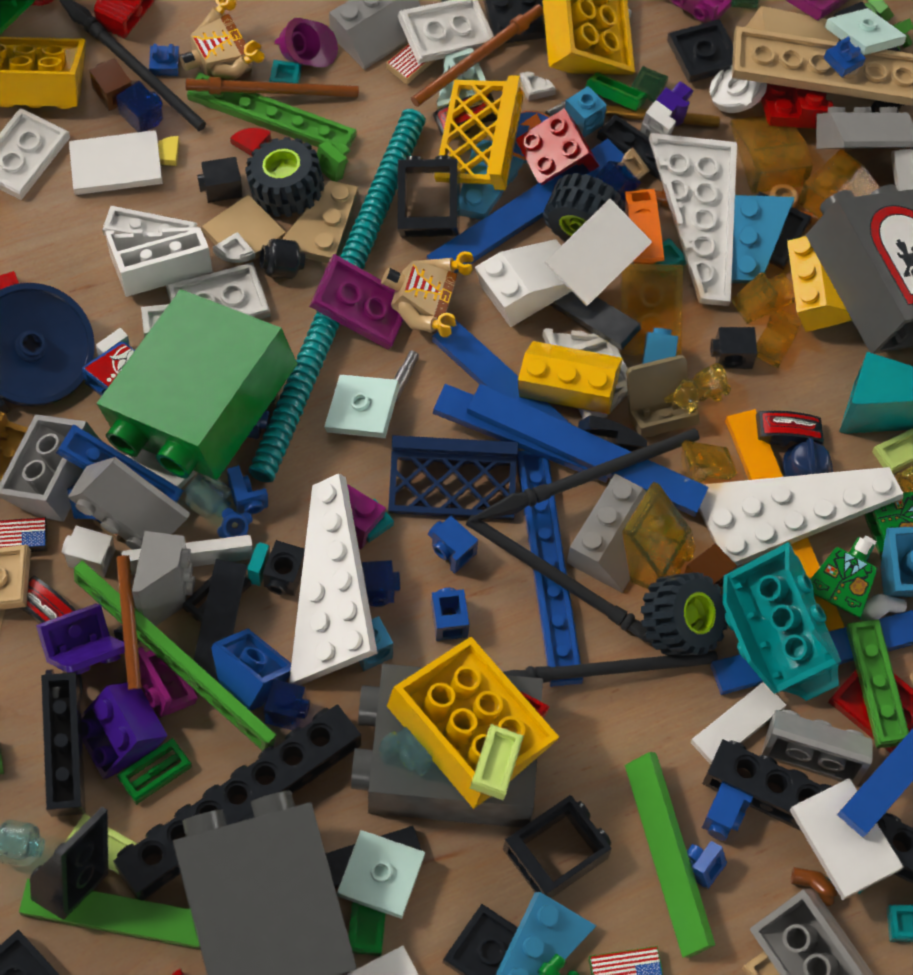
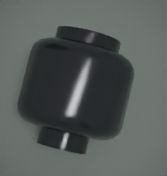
M270 239L267 245L262 246L260 268L265 270L267 276L293 279L299 270L304 269L305 252L300 251L299 244L296 241Z

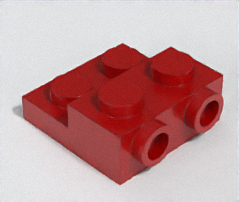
M768 83L766 92L761 99L769 126L817 129V114L828 113V107H833V102L826 100V92Z

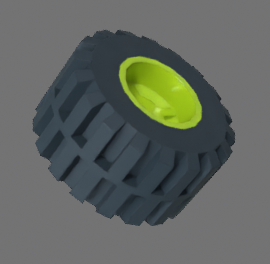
M284 137L283 140L275 138L272 139L271 143L267 144L265 142L260 145V149H255L252 152V157L248 158L246 162L245 173L253 200L267 214L273 212V215L280 217L281 214L290 217L292 213L298 212V214H301L305 208H312L315 205L314 199L319 201L321 191H324V179L317 153L309 143H303L298 138L291 140L290 137Z
M567 174L557 181L544 209L543 218L546 220V225L552 229V232L566 242L610 198L624 213L625 203L621 199V195L614 191L611 185L604 183L603 180L586 174Z
M698 572L667 575L656 579V583H651L648 587L650 593H645L643 597L645 605L641 606V613L644 614V620H641L642 627H646L647 632L645 636L647 639L653 640L652 646L656 650H661V653L664 655L675 656L700 655L708 653L709 650H714L717 647V642H721L724 638L723 630H727L728 625L725 621L726 610L723 606V595L721 596L720 594L721 588L719 585L713 584L711 577L703 576V573Z

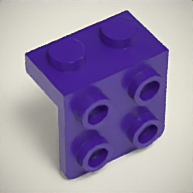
M97 603L36 625L46 662L67 673L76 672L77 675L90 670V665L98 662H114L121 658L120 654L125 653L124 642L109 635L102 606Z

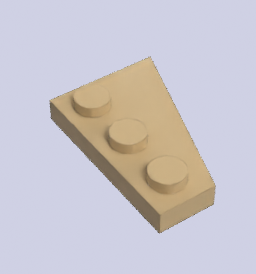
M330 180L325 185L324 191H321L319 201L313 200L315 205L304 211L282 239L296 241L299 244L300 251L305 252V258L329 263L330 258L334 254L338 255L358 195V187Z

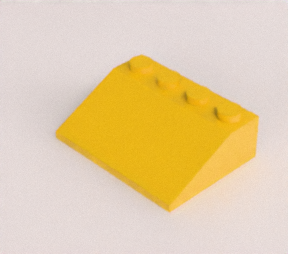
M543 0L549 67L574 74H595L598 72L600 74L632 75L635 73L627 0Z
M0 37V107L7 108L14 105H27L30 108L56 106L59 109L77 107L81 95L86 39Z
M469 637L395 685L387 703L388 709L473 809L491 797L470 789L491 724L524 736L511 780L559 738L556 732L472 637Z

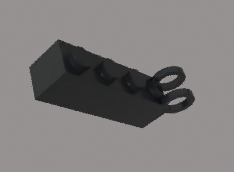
M48 669L45 675H41L46 810L51 817L86 814L81 700L83 699L82 674L77 675L76 672L54 674L53 669Z

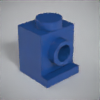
M452 516L443 523L441 521L437 522L428 532V536L432 538L434 552L441 559H448L451 562L450 570L454 574L477 554L478 539Z
M448 587L433 592L431 606L436 641L468 638L469 618L464 589L456 590L455 588Z
M722 782L702 828L708 830V834L713 838L726 841L731 829L738 831L753 796Z

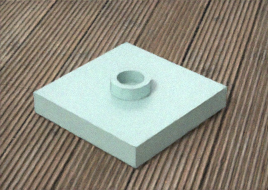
M868 8L828 18L825 25L828 31L841 40L849 36L851 38L850 42L855 47H859L863 55L903 45L906 39L905 34Z
M340 375L324 426L326 432L386 438L400 388L398 380Z
M360 830L338 888L337 896L402 919L423 863L425 852Z

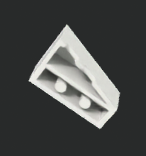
M200 227L162 228V233H143V229H133V234H115L114 230L105 231L110 257L126 297L213 272L209 247Z

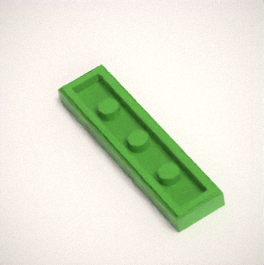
M880 620L848 623L846 631L876 749L898 746L909 733Z

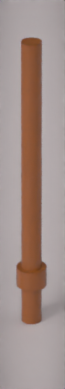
M537 4L525 14H519L510 20L509 26L412 96V103L416 107L420 106L514 35L522 34L530 27V23L544 14L543 8Z
M209 77V80L186 79V90L209 91V94L220 95L221 92L358 97L359 86L230 81L221 80V77Z

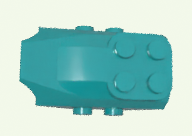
M790 542L724 575L723 606L726 610L725 620L728 626L734 630L739 641L737 648L743 659L747 660L748 664L774 694L784 691L808 701L839 686L838 667L841 659L826 627V614L814 599L813 584L806 575L800 559L795 555Z

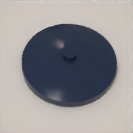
M19 283L1 289L0 398L21 406H44L62 400L84 380L82 368L91 362L94 357V334L87 315L75 300L52 286L39 283Z

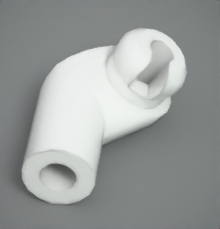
M877 594L866 602L860 619L868 621L880 619L888 612L894 614L903 613L906 611L907 603L904 599Z

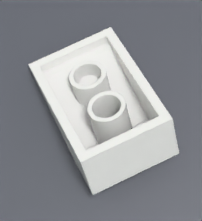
M557 239L502 251L475 266L481 288L510 327L571 292L544 263L561 247Z

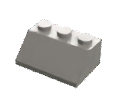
M349 0L329 12V28L334 32L337 42L365 70L409 43L397 16L399 11L420 7L421 4L419 0Z
M828 107V113L817 114L816 149L913 147V121L909 113H897V107H880V113H871V107H854V113H845V107Z
M35 414L0 481V498L36 517H46V519L64 522L71 508L70 500L67 498V489L76 484L84 470L56 454L73 424L99 440L101 439L86 421Z
M116 457L86 466L67 497L76 503L75 507L80 512L93 516L102 522L101 526L106 531L118 534L124 538L127 546L131 549H141L145 531L172 534L190 515V512Z
M615 473L571 544L567 564L623 593L666 521L667 516L644 488Z
M145 531L132 594L136 609L157 626L183 608L182 604L187 600V596L194 593L196 578L192 576L191 549L186 548L184 536Z
M775 710L769 723L761 755L769 756L777 762L841 782L850 778L854 786H857L871 765L873 739L864 737V734L856 730L849 729L844 731L832 727L829 722L824 720L812 721L802 718L798 713L791 710Z
M803 889L749 929L780 975H874L815 889Z

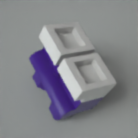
M681 81L677 83L672 91L666 87L645 113L640 131L648 137L650 133L671 135L674 126L681 125L685 119L690 105L689 98L692 96L693 90Z

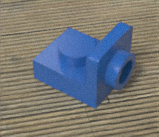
M240 466L227 468L228 485L238 513L249 512L253 515L268 507V493L265 488L252 491L248 475L242 476Z

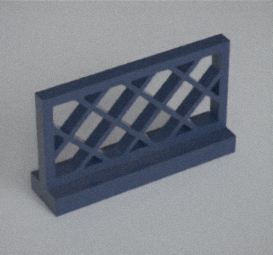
M392 435L388 513L470 518L472 514L474 516L483 511L479 510L482 506L486 509L490 507L487 502L498 492L504 497L515 493L518 442ZM397 460H411L418 469L405 479L397 470ZM433 462H442L449 469L438 481L426 469ZM465 463L474 464L480 471L470 482L457 471ZM496 465L510 466L509 477L501 484L489 473ZM420 473H423L433 485L420 495L410 482ZM454 474L464 487L454 496H451L441 484ZM483 476L495 486V489L485 498L472 487ZM396 477L402 482V483L399 484L397 487H396ZM507 484H509V493L504 489ZM404 487L417 498L408 506L395 505V495ZM436 488L448 500L441 507H431L425 500ZM467 490L479 501L472 509H463L456 501ZM514 514L489 519L514 520Z

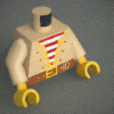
M215 0L218 7L214 6L204 21L190 35L192 51L181 54L180 61L185 71L200 66L205 75L234 81L243 73L252 71V61L255 63L262 62L264 60V53L260 51L261 45L256 41L252 40L246 44L230 14L225 15V10L231 11L235 9L236 0Z
M464 251L457 255L455 261L453 258L412 261L402 273L388 268L381 284L395 290L391 303L392 308L399 312L411 329L424 330L429 333L438 329L442 337H449L452 334L451 326H456L454 315L446 313L458 275L454 271L458 269L462 275H469L473 271L472 265L463 263L473 262V255L470 252Z

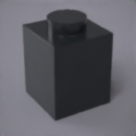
M236 157L201 162L202 174L197 175L200 192H206L208 203L243 197Z

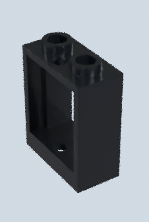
M448 155L436 156L435 159L423 160L420 156H409L406 160H398L397 229L401 237L458 236L460 234V167L458 159H453V157ZM450 172V216L407 217V173Z
M569 795L513 833L504 842V852L534 892H541L550 898H553L606 861L612 850L610 847L611 840L602 828L597 829L590 820L591 814L587 807L581 801L576 802L572 795ZM564 817H567L594 854L553 882L526 844Z

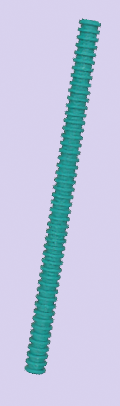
M405 109L402 111L377 173L374 176V180L371 183V187L368 190V194L364 199V203L346 241V246L342 250L343 253L340 255L341 258L361 269L365 267L368 255L371 253V248L375 244L381 225L398 189V160H406L407 157L411 156L426 123L425 116L417 110ZM318 311L314 315L310 329L307 331V337H305L300 352L297 355V366L288 377L287 384L283 387L280 400L277 401L273 416L269 420L270 424L267 425L266 432L262 436L263 440L260 441L259 448L255 452L256 456L252 459V465L249 466V473L261 482H273L275 480V474L279 471V465L283 461L282 457L286 454V449L290 445L289 441L293 438L296 425L299 423L303 409L307 405L306 401L309 399L313 385L317 381L316 377L320 374V369L323 367V362L327 357L326 354L329 352L333 338L336 336V331L339 329L340 323Z

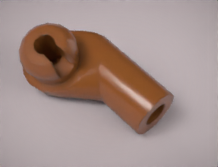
M793 867L791 884L812 887L826 907L834 904L837 890L822 872Z

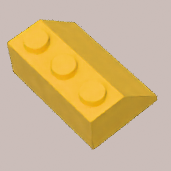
M807 237L788 240L796 310L805 331L809 332L853 321Z
M533 341L525 352L519 373V397L610 414L623 358Z

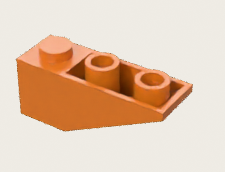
M655 189L625 191L626 215L652 241L634 260V264L652 265L656 262L664 261Z

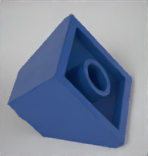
M249 628L214 642L211 647L219 684L250 712L263 706L290 677L291 663Z

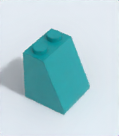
M867 352L854 381L839 432L851 434L912 429L913 366Z

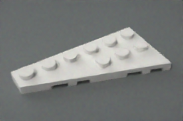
M650 133V145L698 302L729 306L731 302L737 142Z
M890 467L703 484L709 488L699 511L714 543L739 566L787 542L793 544L903 499V492Z
M339 473L312 485L289 684L295 687L378 654L346 477Z

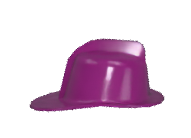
M293 18L280 33L279 38L274 41V44L279 45L285 59L290 62L313 67L329 66L334 62L338 53V43L334 32L321 22L304 18Z

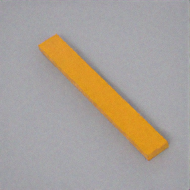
M756 409L726 416L725 423L748 480L783 477L770 444L758 440ZM807 537L791 544L795 555L800 559L806 575L811 579L820 566ZM814 595L816 603L823 608L827 620L825 624L828 631L844 628L837 607Z

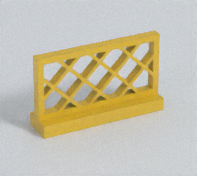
M508 75L507 81L454 80L439 156L449 153L448 156L458 159V163L461 166L460 183L493 184L494 190L506 191L524 98V89L520 76ZM460 90H473L475 92V95L465 102L459 98ZM492 91H502V96L493 103L485 97ZM482 100L487 107L475 115L469 107ZM465 111L471 118L458 126L454 119ZM493 112L497 116V121L486 127L480 120ZM477 124L482 131L472 139H469L464 132ZM460 135L466 143L453 151L449 144ZM488 136L493 141L492 146L481 152L476 144ZM472 148L478 156L465 164L459 156ZM482 161L488 166L486 174H474L471 171L472 168ZM435 173L434 178L436 182L450 183V173Z

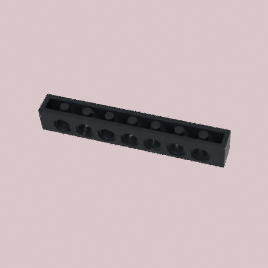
M338 704L331 709L324 708L320 710L304 728L299 726L287 734L284 742L276 747L269 746L258 755V760L248 767L247 765L240 766L230 775L231 779L221 786L216 784L203 793L201 800L193 805L187 804L181 807L174 814L175 818L165 825L158 824L146 833V838L138 844H129L121 849L117 854L118 858L113 860L115 868L134 896L139 900L146 899L181 874L173 839L176 835L185 833L183 820L202 813L223 809L227 825L241 822L242 818L253 811L251 801L289 790L293 795L355 751V748H359L361 746V733ZM320 736L329 740L324 746H316L312 743L313 739ZM293 755L302 759L299 764L294 766L285 763L286 758ZM262 775H271L275 778L268 785H262L257 782L258 778ZM236 794H243L247 797L246 801L239 805L232 804L229 800ZM158 853L162 855V859L157 864L149 865L144 862L149 854Z
M722 739L702 782L703 785L716 791L719 790L723 782L751 795L753 798L749 805L750 807L798 830L801 829L790 812L791 807L800 803L799 797L810 798L832 787L828 784L820 785L810 780L805 773L799 770H788L778 765L777 761L769 756H758L747 751V748L737 741L728 742ZM737 768L747 769L752 777H741L737 772ZM768 783H777L781 787L782 792H773L768 787ZM885 813L877 824L903 865V868L894 875L913 883V828L902 823L899 817ZM893 840L901 841L905 845L907 852L897 850L894 847Z

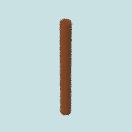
M122 555L117 556L116 560L128 690L141 689L142 685L134 598L132 594L130 556Z

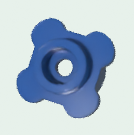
M232 508L224 509L222 511V525L217 529L219 537L227 538L248 535V525L253 521L249 512H234ZM234 522L238 523L237 528L232 527Z

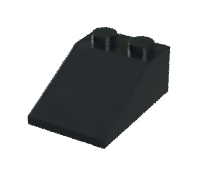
M101 807L72 837L56 848L54 854L44 865L38 866L31 874V900L62 920L108 876V810Z

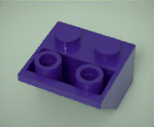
M128 683L107 685L81 714L83 744L102 779H107L133 765L155 750L168 736L142 689L128 690Z

